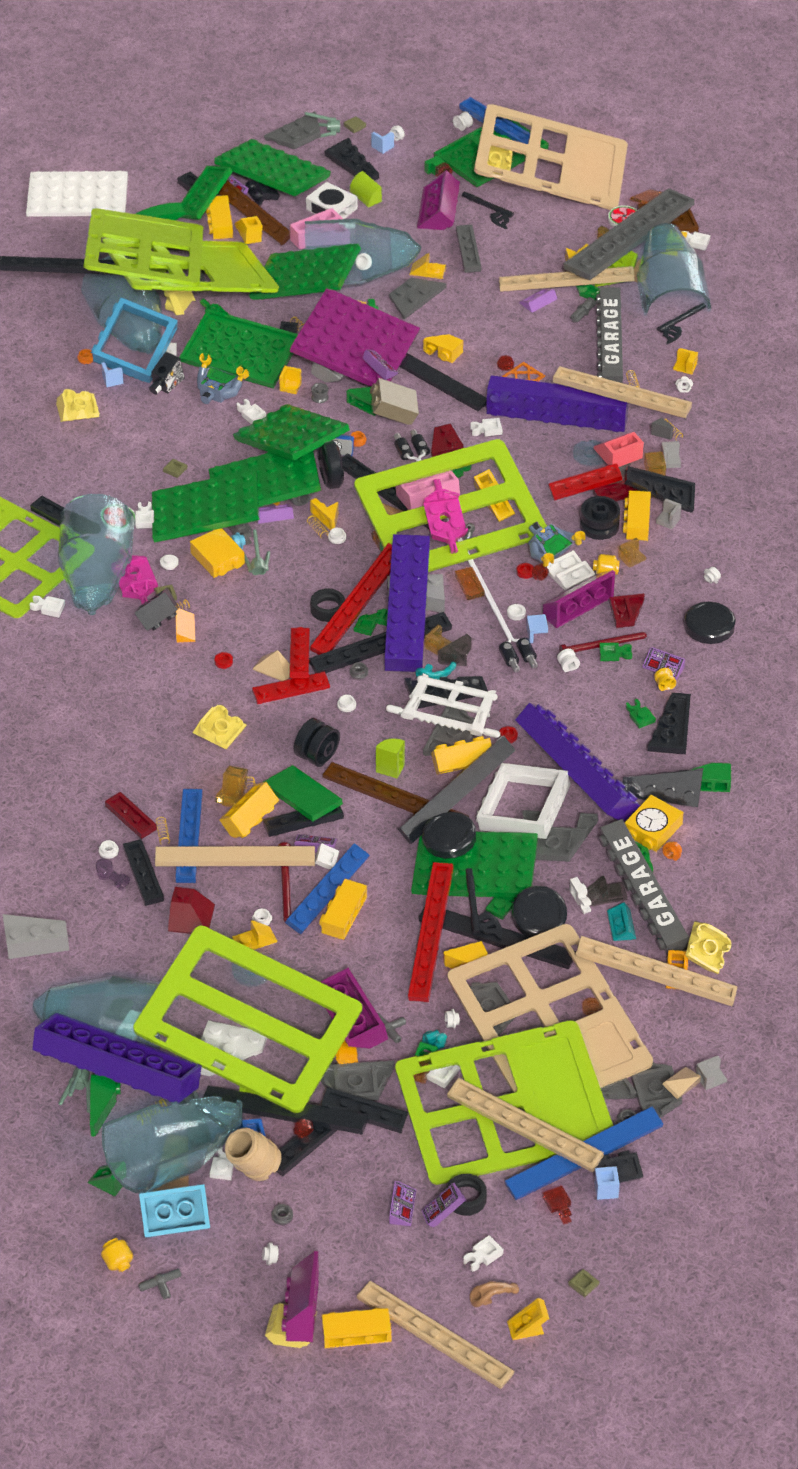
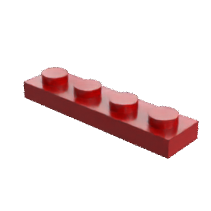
M617 463L549 483V488L555 501L619 482L623 479Z
M291 628L290 678H309L310 628Z
M324 671L311 674L309 678H293L252 687V692L257 704L329 689L330 683Z

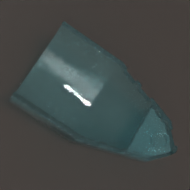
M359 219L305 221V249L359 243L361 247L359 254L365 253L371 257L372 265L367 270L358 269L354 262L342 288L360 287L408 268L421 252V245L405 231L378 226L374 223L370 224Z
M660 223L652 227L646 237L637 273L644 316H647L650 305L658 297L678 290L693 291L701 294L705 298L707 312L711 311L703 262L676 225Z
M108 256L102 260H112V258ZM125 256L127 259H136L135 257ZM86 274L83 278L82 294L97 323L106 328L107 318L113 314L114 304L118 303L120 298L162 314V303L156 289H134L123 275ZM122 310L111 334L129 350L140 351L150 355L154 353L153 351L157 348L162 338V325Z
M104 494L83 495L67 503L61 513L58 547L59 566L75 607L84 609L89 615L96 614L95 611L101 606H107L111 603L119 587L121 576H124L125 568L132 560L134 518L127 505L117 498Z
M110 975L51 986L33 1001V1011L41 1023L55 1013H59L160 1050V1046L136 1035L133 1030L134 1023L159 986L160 982ZM157 1033L155 1037L160 1039L161 1034Z
M212 1096L190 1099L189 1103L178 1105L177 1101L171 1102V1106L165 1107L154 1104L103 1123L102 1148L106 1162L118 1182L125 1189L136 1194L147 1193L196 1173L226 1143L231 1133L240 1129L243 1103L240 1100H237L236 1103L222 1101V1097Z

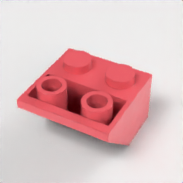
M635 432L595 445L594 450L608 466L617 463L618 467L643 458L644 442Z

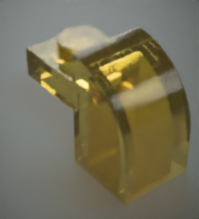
M229 765L223 773L222 788L216 795V803L230 807L234 806L243 797L246 789L248 769Z

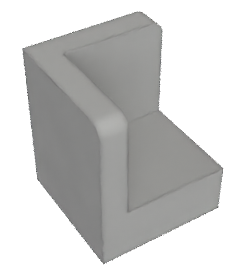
M679 441L662 442L661 461L663 468L681 467Z
M665 499L663 511L656 519V523L673 529L680 520L681 504Z
M719 1056L697 1064L696 1073L701 1076L700 1083L705 1090L727 1082V1078L720 1070L721 1059Z

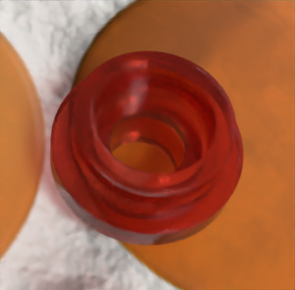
M503 355L497 361V367L504 371L511 370L514 367V361L511 356Z
M543 563L537 564L532 570V577L539 581H543L549 574V569L543 566Z
M302 1119L296 1122L293 1128V1133L298 1138H303L313 1132V1123L311 1120L306 1121V1119Z

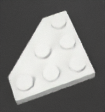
M208 1021L201 1040L244 1061L246 1058L262 1053L267 1037L250 1029ZM216 1061L212 1065L220 1070L225 1067ZM201 1067V1075H214V1073Z

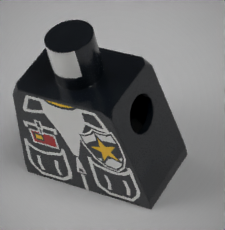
M166 351L151 371L153 384L149 387V390L153 394L157 395L160 390L168 394L185 379L180 357Z

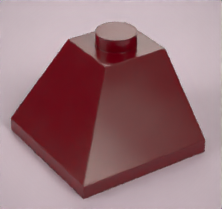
M175 887L170 905L168 931L192 934L198 926L210 928L215 904L195 889Z

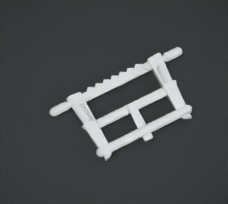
M423 673V676L417 677L418 683L411 695H409L410 700L404 709L394 705L386 706L387 712L401 714V717L404 719L413 720V718H418L421 722L425 720L427 723L432 722L435 725H446L448 728L453 727L455 730L460 729L462 732L468 730L470 734L479 737L482 734L494 738L500 736L499 731L484 728L487 717H490L492 703L498 698L497 694H495L496 691L490 690L487 692L465 687L461 681L456 680L454 684L429 678L428 675ZM427 685L451 690L449 698L425 694ZM459 693L484 698L480 707L455 701ZM421 700L477 713L473 724H468L419 712L417 709Z

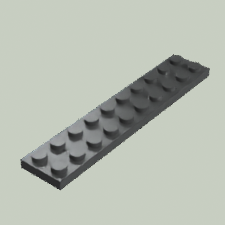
M668 188L564 263V269L587 280L593 279L694 205V199Z

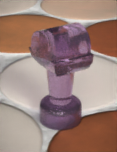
M97 860L96 873L100 880L110 879L114 881L115 887L119 890H123V886L126 887L129 884L130 877L123 873L120 875L113 870L111 860Z

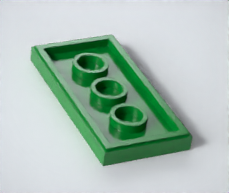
M207 165L182 200L181 205L186 215L180 218L200 220L232 174V169L230 167Z
M294 765L263 781L267 782L278 798L312 822L343 805L342 798Z

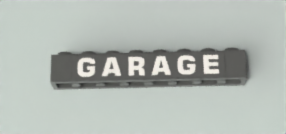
M600 287V294L596 295V304H600L597 305V315H600L597 316V326H600L597 327V337H600L597 339V348H601L598 349V371H601L598 372V377L623 383L620 287Z
M621 819L600 827V843L602 847L607 848L609 860L611 862L614 861L616 864V872L619 876L623 877L626 890L631 891L635 906L638 905L640 907L642 919L644 921L647 920L649 923L648 928L651 935L657 937L656 941L661 951L664 950L667 956L668 950H686L689 936L624 821Z

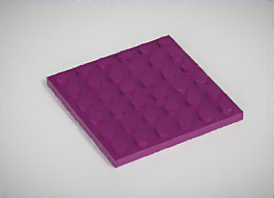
M326 288L293 342L290 352L371 387L378 378H383L363 359L365 350L376 351L397 371L416 339L420 328L338 293L335 290ZM393 377L386 380L391 382Z

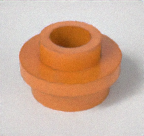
M83 349L79 352L77 358L80 363L90 364L93 362V354L90 349Z
M354 431L351 433V436H354L355 447H361L366 444V436L363 432Z
M668 842L663 846V854L668 859L676 861L681 857L682 848L677 842Z

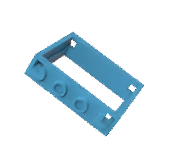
M120 298L119 302H116L113 306L112 316H109L106 320L105 330H101L99 334L98 344H95L92 348L93 361L98 364L105 362L106 366L111 369L122 368L123 374L150 383L152 381L151 371L167 351L177 330L178 320ZM122 310L167 327L146 369L102 352Z

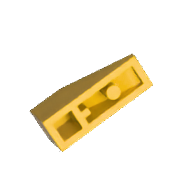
M490 469L474 476L476 490L498 485ZM508 500L488 506L499 522L515 515Z

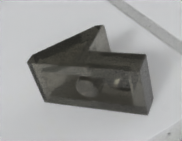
M465 634L438 650V663L450 665L451 662H456V666H467V654L472 647V638Z
M604 875L586 888V896L592 903L589 907L626 901L628 898L623 882L607 884Z

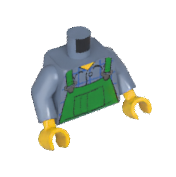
M202 353L200 355L202 366L199 367L197 375V388L200 390L201 401L204 404H209L211 400L222 403L225 399L237 396L243 384L242 380L249 376L247 369L243 372V368L239 366L236 370L238 376L211 366L207 368V365L211 364L212 360L208 355V359L203 361L204 354Z
M535 522L529 527L530 531L534 534L528 542L531 557L539 561L543 567H547L549 562L554 564V559L566 552L574 541L576 545H581L582 540H586L583 531L572 533L555 527L553 524L543 529L538 522Z

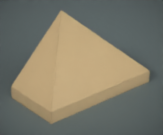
M278 650L263 656L253 667V670L280 681L288 680L290 677V664Z
M685 1067L666 1080L663 1085L678 1099L701 1082V1076Z

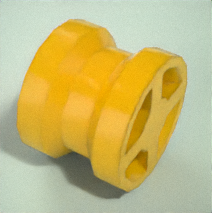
M661 668L654 674V679L661 691L673 689L676 686L677 682L673 677L671 669Z

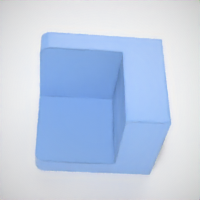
M376 132L371 133L372 147L382 154L394 147V133L390 132L385 136H381Z
M105 362L101 363L102 377L106 387L124 384L122 368L108 370Z
M545 614L527 616L526 628L530 643H533L534 634L548 633Z
M617 1166L595 1168L594 1184L597 1200L619 1198L620 1184Z

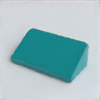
M623 902L608 909L607 914L613 941L636 939L631 910L627 904Z

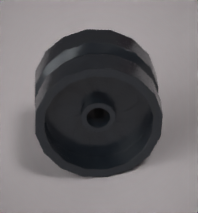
M594 496L585 500L581 505V531L587 537L595 540H605L615 536L619 531V504L614 499L606 496Z
M311 718L303 724L295 738L294 753L302 759H308L309 763L322 767L335 754L340 741V732L330 725H325L323 721L317 718Z

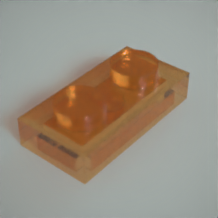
M473 567L455 571V577L467 600L485 596V590Z

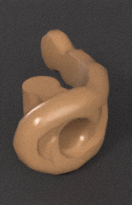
M490 1281L477 1285L471 1290L470 1302L474 1307L485 1306L492 1303L491 1297L493 1295L511 1292L517 1294L519 1287L516 1283L508 1284Z

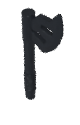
M465 191L462 193V197L496 211L490 214L491 221L501 228L508 229L506 224L510 221L509 218L514 216V212L485 201Z
M701 303L657 327V330L663 333L662 336L667 339L666 344L676 341L682 334L681 327H677L675 324L706 308L705 303Z
M468 868L466 869V883L472 933L475 935L483 932L485 935L494 934L498 939H502V927L498 919L488 911L478 915L473 870ZM487 919L490 920V921H488V922H486V923H479V922L485 921V920H487Z

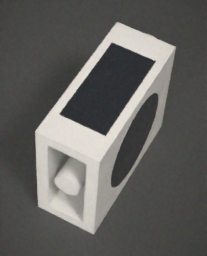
M326 182L306 197V210L318 214L333 208L345 219L357 209V196Z

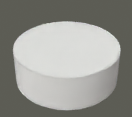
M513 604L508 607L507 615L512 620H521L526 615V609L520 604Z

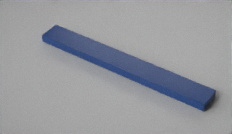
M652 1106L583 1142L602 1151L604 1156L663 1127V1122ZM557 1154L505 1180V1185L516 1201L582 1167Z

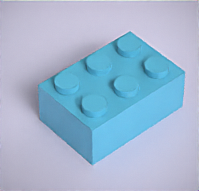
M204 1184L139 1194L145 1238L210 1228Z

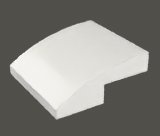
M574 550L555 559L554 564L549 562L547 567H543L544 571L564 590L595 576L594 571L586 560L582 562Z

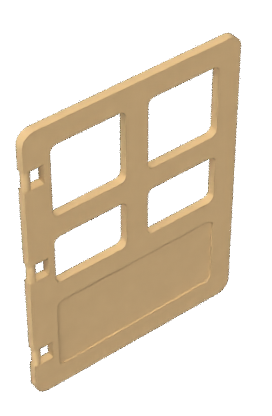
M489 104L485 111L474 171L486 177L501 179V181L549 192L553 195L611 210L619 205L628 144L622 139ZM499 116L530 125L529 143L524 144L495 136L493 131L496 117ZM543 129L567 136L564 154L540 147ZM490 146L525 154L523 174L488 165ZM540 158L562 165L559 184L535 177L537 159Z
M564 924L456 967L448 972V981L483 1042L498 1037L493 1028L495 1025L530 1011L536 1012L544 1027L560 1023L549 1004L589 988L602 1007V1010L575 1022L579 1025L600 1088L645 1071L653 1065V1057L641 1041L639 1034L617 998L611 992L609 985L593 961L575 956L576 953L571 946L574 944L578 946L580 938L571 925ZM561 942L581 974L546 989H539L521 958ZM501 965H508L526 996L490 1012H484L466 980ZM606 992L609 999L603 1000L600 993ZM555 1031L544 1034L545 1037L556 1035ZM635 1040L639 1047L633 1049L629 1042ZM493 1045L486 1046L489 1051L494 1050ZM504 1054L492 1056L512 1092H517L506 1056Z

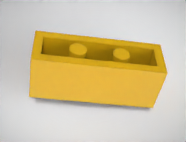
M228 195L216 196L206 210L209 234H213V239L233 238V225Z
M629 491V498H625V508L628 510H624V521L627 522H624L623 533H627L626 539L648 541L651 492Z
M484 736L473 738V742L466 743L465 740L455 742L454 746L447 747V744L436 746V749L431 752L436 774L466 769L491 746L490 738L484 739Z
M267 782L255 784L219 821L231 837L244 838L251 832L250 829L253 826L258 825L263 820L262 817L265 814L274 810V805L279 799Z
M344 879L342 885L337 887L334 899L329 901L326 914H322L319 925L323 934L342 940L345 939L367 898V885Z
M388 1308L322 1314L325 1348L391 1342V1324Z

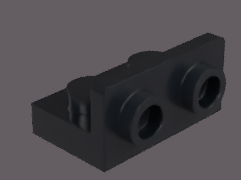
M248 178L245 184L249 188L247 193L259 206L262 205L264 199L268 201L279 199L280 194L275 188Z
M630 1150L617 1154L618 1157L610 1158L609 1155L603 1156L596 1167L617 1166L619 1184L644 1177L637 1152L630 1153Z

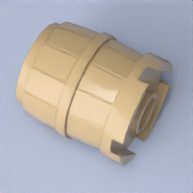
M241 1128L232 1132L225 1143L227 1159L236 1169L243 1172L250 1179L264 1181L269 1178L268 1176L272 1172L275 1173L281 1163V1152L276 1144L267 1139L263 1134L250 1128Z

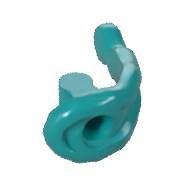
M451 662L449 667L437 672H432L433 666L427 664L425 668H417L415 674L418 677L423 676L424 673L429 678L440 680V677H447L455 670L456 662Z
M438 1030L427 1031L423 1034L422 1042L436 1046L438 1050L443 1049L447 1034H440Z

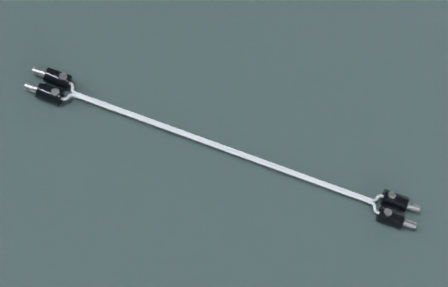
M415 429L414 431L411 430V443L419 456L418 458L413 457V451L407 440L403 437L401 438L399 433L394 434L396 440L394 445L402 460L415 459L416 461H421V457L430 454V449L423 435L418 434ZM473 559L468 560L508 638L507 642H503L499 646V651L508 667L511 666L514 672L520 671L518 666L519 658L510 643L512 640L516 642L523 660L529 662L532 668H536L538 666L535 661L537 654L529 639L513 638Z

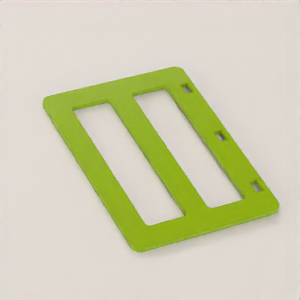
M500 439L356 479L354 483V488L383 548H385L388 543L392 544L393 534L428 524L424 506L388 515L377 491L489 459L494 460L505 482L460 495L459 502L462 513L507 500H514L525 523L457 542V553L451 554L449 545L430 550L429 572L526 544L534 536L529 529L533 523L538 522L543 529L547 525L505 443ZM443 515V516H440V519L448 518L447 516H444V515ZM528 534V538L520 540V535ZM477 549L478 552L469 555L468 550Z
M198 926L194 929L137 1018L133 1030L136 1035L188 1061L202 1065V1068L291 1112L299 1113L304 1110L361 1014L362 1004L358 1000L208 927ZM210 951L335 1012L336 1016L321 1039H316L192 978L190 974L204 952ZM181 995L307 1057L309 1061L295 1084H289L162 1021V1018L175 998ZM157 1033L167 1037L166 1042L156 1038ZM215 1061L225 1066L223 1071L212 1066ZM272 1090L283 1094L282 1099L271 1095Z

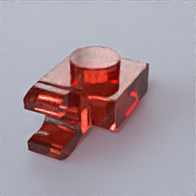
M563 1186L542 1192V1198L550 1212H558L564 1225L572 1222L569 1217L572 1216V1213L568 1208L571 1207V1200Z

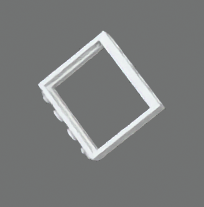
M502 763L498 772L495 773L493 783L489 785L487 796L483 798L480 810L477 811L476 822H478L479 829L488 832L537 833L538 838L546 839L570 787L568 771ZM508 781L552 787L537 821L493 816Z

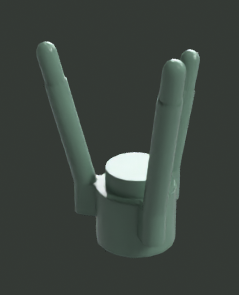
M309 112L304 113L311 117L328 120L327 123H319V126L327 127V131H330L321 134V137L336 136V133H340V120Z
M254 529L253 537L256 557L253 558L250 564L244 553L245 563L249 573L264 575L266 571H269L270 551H267L264 561L260 557L257 530Z
M76 1068L73 1071L72 1078L69 1079V1083L58 1103L59 1105L63 1104L67 1095L71 1097L75 1089L82 1090L86 1087L87 1112L90 1113V1073L88 1070Z

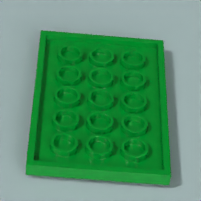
M508 119L509 121L513 122L514 124L526 130L527 132H531L529 129H527L517 121ZM482 127L434 152V157L438 155L445 161V165L475 187H479L494 179L493 177L479 175L474 171L478 149L471 145V139L481 135ZM495 130L493 131V134L501 135ZM541 138L540 147L548 149L549 143ZM513 151L511 169L525 162L526 155Z
M250 139L214 159V164L218 166L230 167L235 173L292 196H297L319 184L331 174V171L326 170L323 166H316L310 161L301 160L295 155H289L283 150L274 149L270 145L259 143L255 139Z
M358 243L273 253L269 256L264 268L279 286L278 292L252 291L249 297L253 300L319 293L324 292L326 288L335 291L340 290L361 247Z
M207 309L182 351L180 360L182 363L201 367L200 355L203 353V361L208 359V355L212 360L211 364L207 365V368L211 366L238 376L236 370L241 366L243 372L245 369L249 372V376L243 380L274 389L284 366H287L293 355L290 352V348L298 334Z
M286 404L281 406L279 410L268 413L266 417L253 421V424L240 428L233 436L238 442L295 461L322 446L325 442H329L350 431L347 423Z
M314 450L295 461L267 452L259 456L233 461L209 469L210 478L256 469L258 474L259 507L321 491Z
M256 469L153 491L152 510H154V523H152V538L154 543L260 520L258 474Z
M476 832V843L473 848L465 855L449 859L435 857L429 853L423 845L421 835L419 837L411 892L412 894L427 895L433 862L453 864L454 869L449 896L469 897L466 869L472 868L476 897L516 898L524 889L533 886L538 834Z

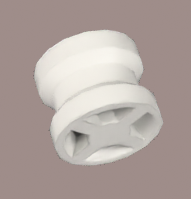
M463 112L460 116L457 115L453 118V124L460 131H463L466 127L473 125V119L468 112Z
M565 649L557 656V660L565 672L575 670L580 665V661L572 649Z

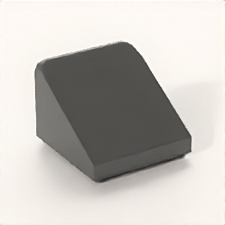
M663 418L652 422L651 435L669 440L672 439V425Z

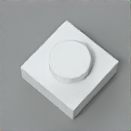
M321 843L318 846L315 864L332 869L336 864L339 851Z

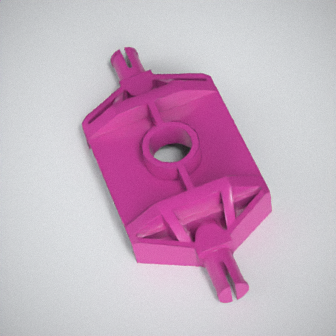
M434 479L435 491L424 498L423 501L431 538L445 542L447 545L449 544L451 554L457 553L456 541L468 532L459 502L460 494L443 489L441 479ZM440 516H447L449 521H441Z
M124 548V551L121 549L120 554L122 558L112 563L111 570L114 572L122 591V597L139 599L141 604H144L148 601L147 596L154 592V588L158 587V583L147 557L128 554L126 548Z

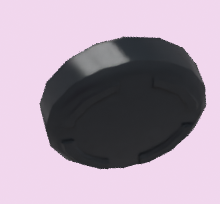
M331 440L318 447V460L324 484L329 489L340 488L344 482V470L339 446Z
M711 601L700 602L691 606L686 612L684 627L686 633L692 639L700 643L715 644L721 643L732 636L736 619L734 613L725 605Z
M443 812L433 816L425 823L422 829L423 845L435 857L443 859L457 858L469 852L476 843V826L472 819L464 814Z
M545 886L529 887L517 895L512 906V920L515 927L522 934L533 937L564 925L567 920V906L564 899L555 890Z

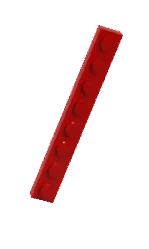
M388 543L312 643L310 651L320 655L335 648L386 580L387 576H389L391 572L392 544Z
M433 862L408 993L409 1001L429 1002L453 875V864Z

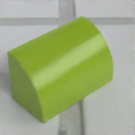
M363 171L358 173L350 184V192L357 196L368 208L382 202V187Z
M394 738L386 739L376 746V772L397 779L405 766V741Z

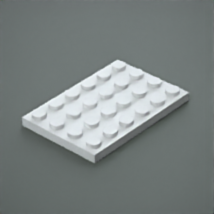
M128 171L30 172L26 214L27 216H91L93 208L125 213Z

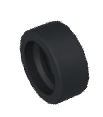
M331 588L318 590L312 595L310 601L312 616L322 622H329L345 601L344 595L340 591ZM323 601H333L338 604L337 607L332 609H323L317 605Z
M460 1174L449 1181L446 1189L452 1183H455L458 1188L471 1187L479 1192V1197L476 1200L463 1202L453 1211L454 1213L462 1216H471L479 1213L484 1208L487 1202V1187L482 1179L472 1174Z

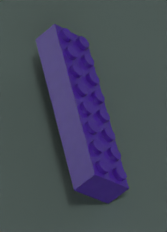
M491 375L487 387L486 414L521 418L528 421L536 420L545 423L574 425L581 428L589 427L597 430L625 432L629 403L561 384Z
M393 534L385 671L415 672L417 668H423L430 536Z
M529 702L515 719L517 723L563 770L568 771V775L607 815L617 820L622 819L625 823L641 806L636 801L638 798L632 792H627L624 789L626 786L620 780L613 778L614 774L612 771L601 766L602 761L594 755L592 757L589 754L591 750L584 744H580L578 742L579 738L572 732L569 733L566 730L568 727L560 720L557 721L555 719L556 715L551 710H546L540 704L536 706Z
M55 1013L35 1027L32 1050L39 1052L41 1055L56 1058L60 1062L75 1065L79 1069H86L98 1076H105L114 1082L124 1083L133 1089L143 1090L152 1096L162 1097L171 1103L179 1104L199 1088L202 1065L59 1013Z

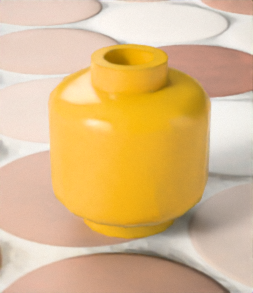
M600 554L598 559L593 561V571H596L597 575L614 570L615 575H618L620 560H617L614 555Z
M118 1238L106 1242L101 1252L105 1264L111 1271L118 1270L123 1272L131 1266L130 1262L134 1257L126 1241L118 1240Z

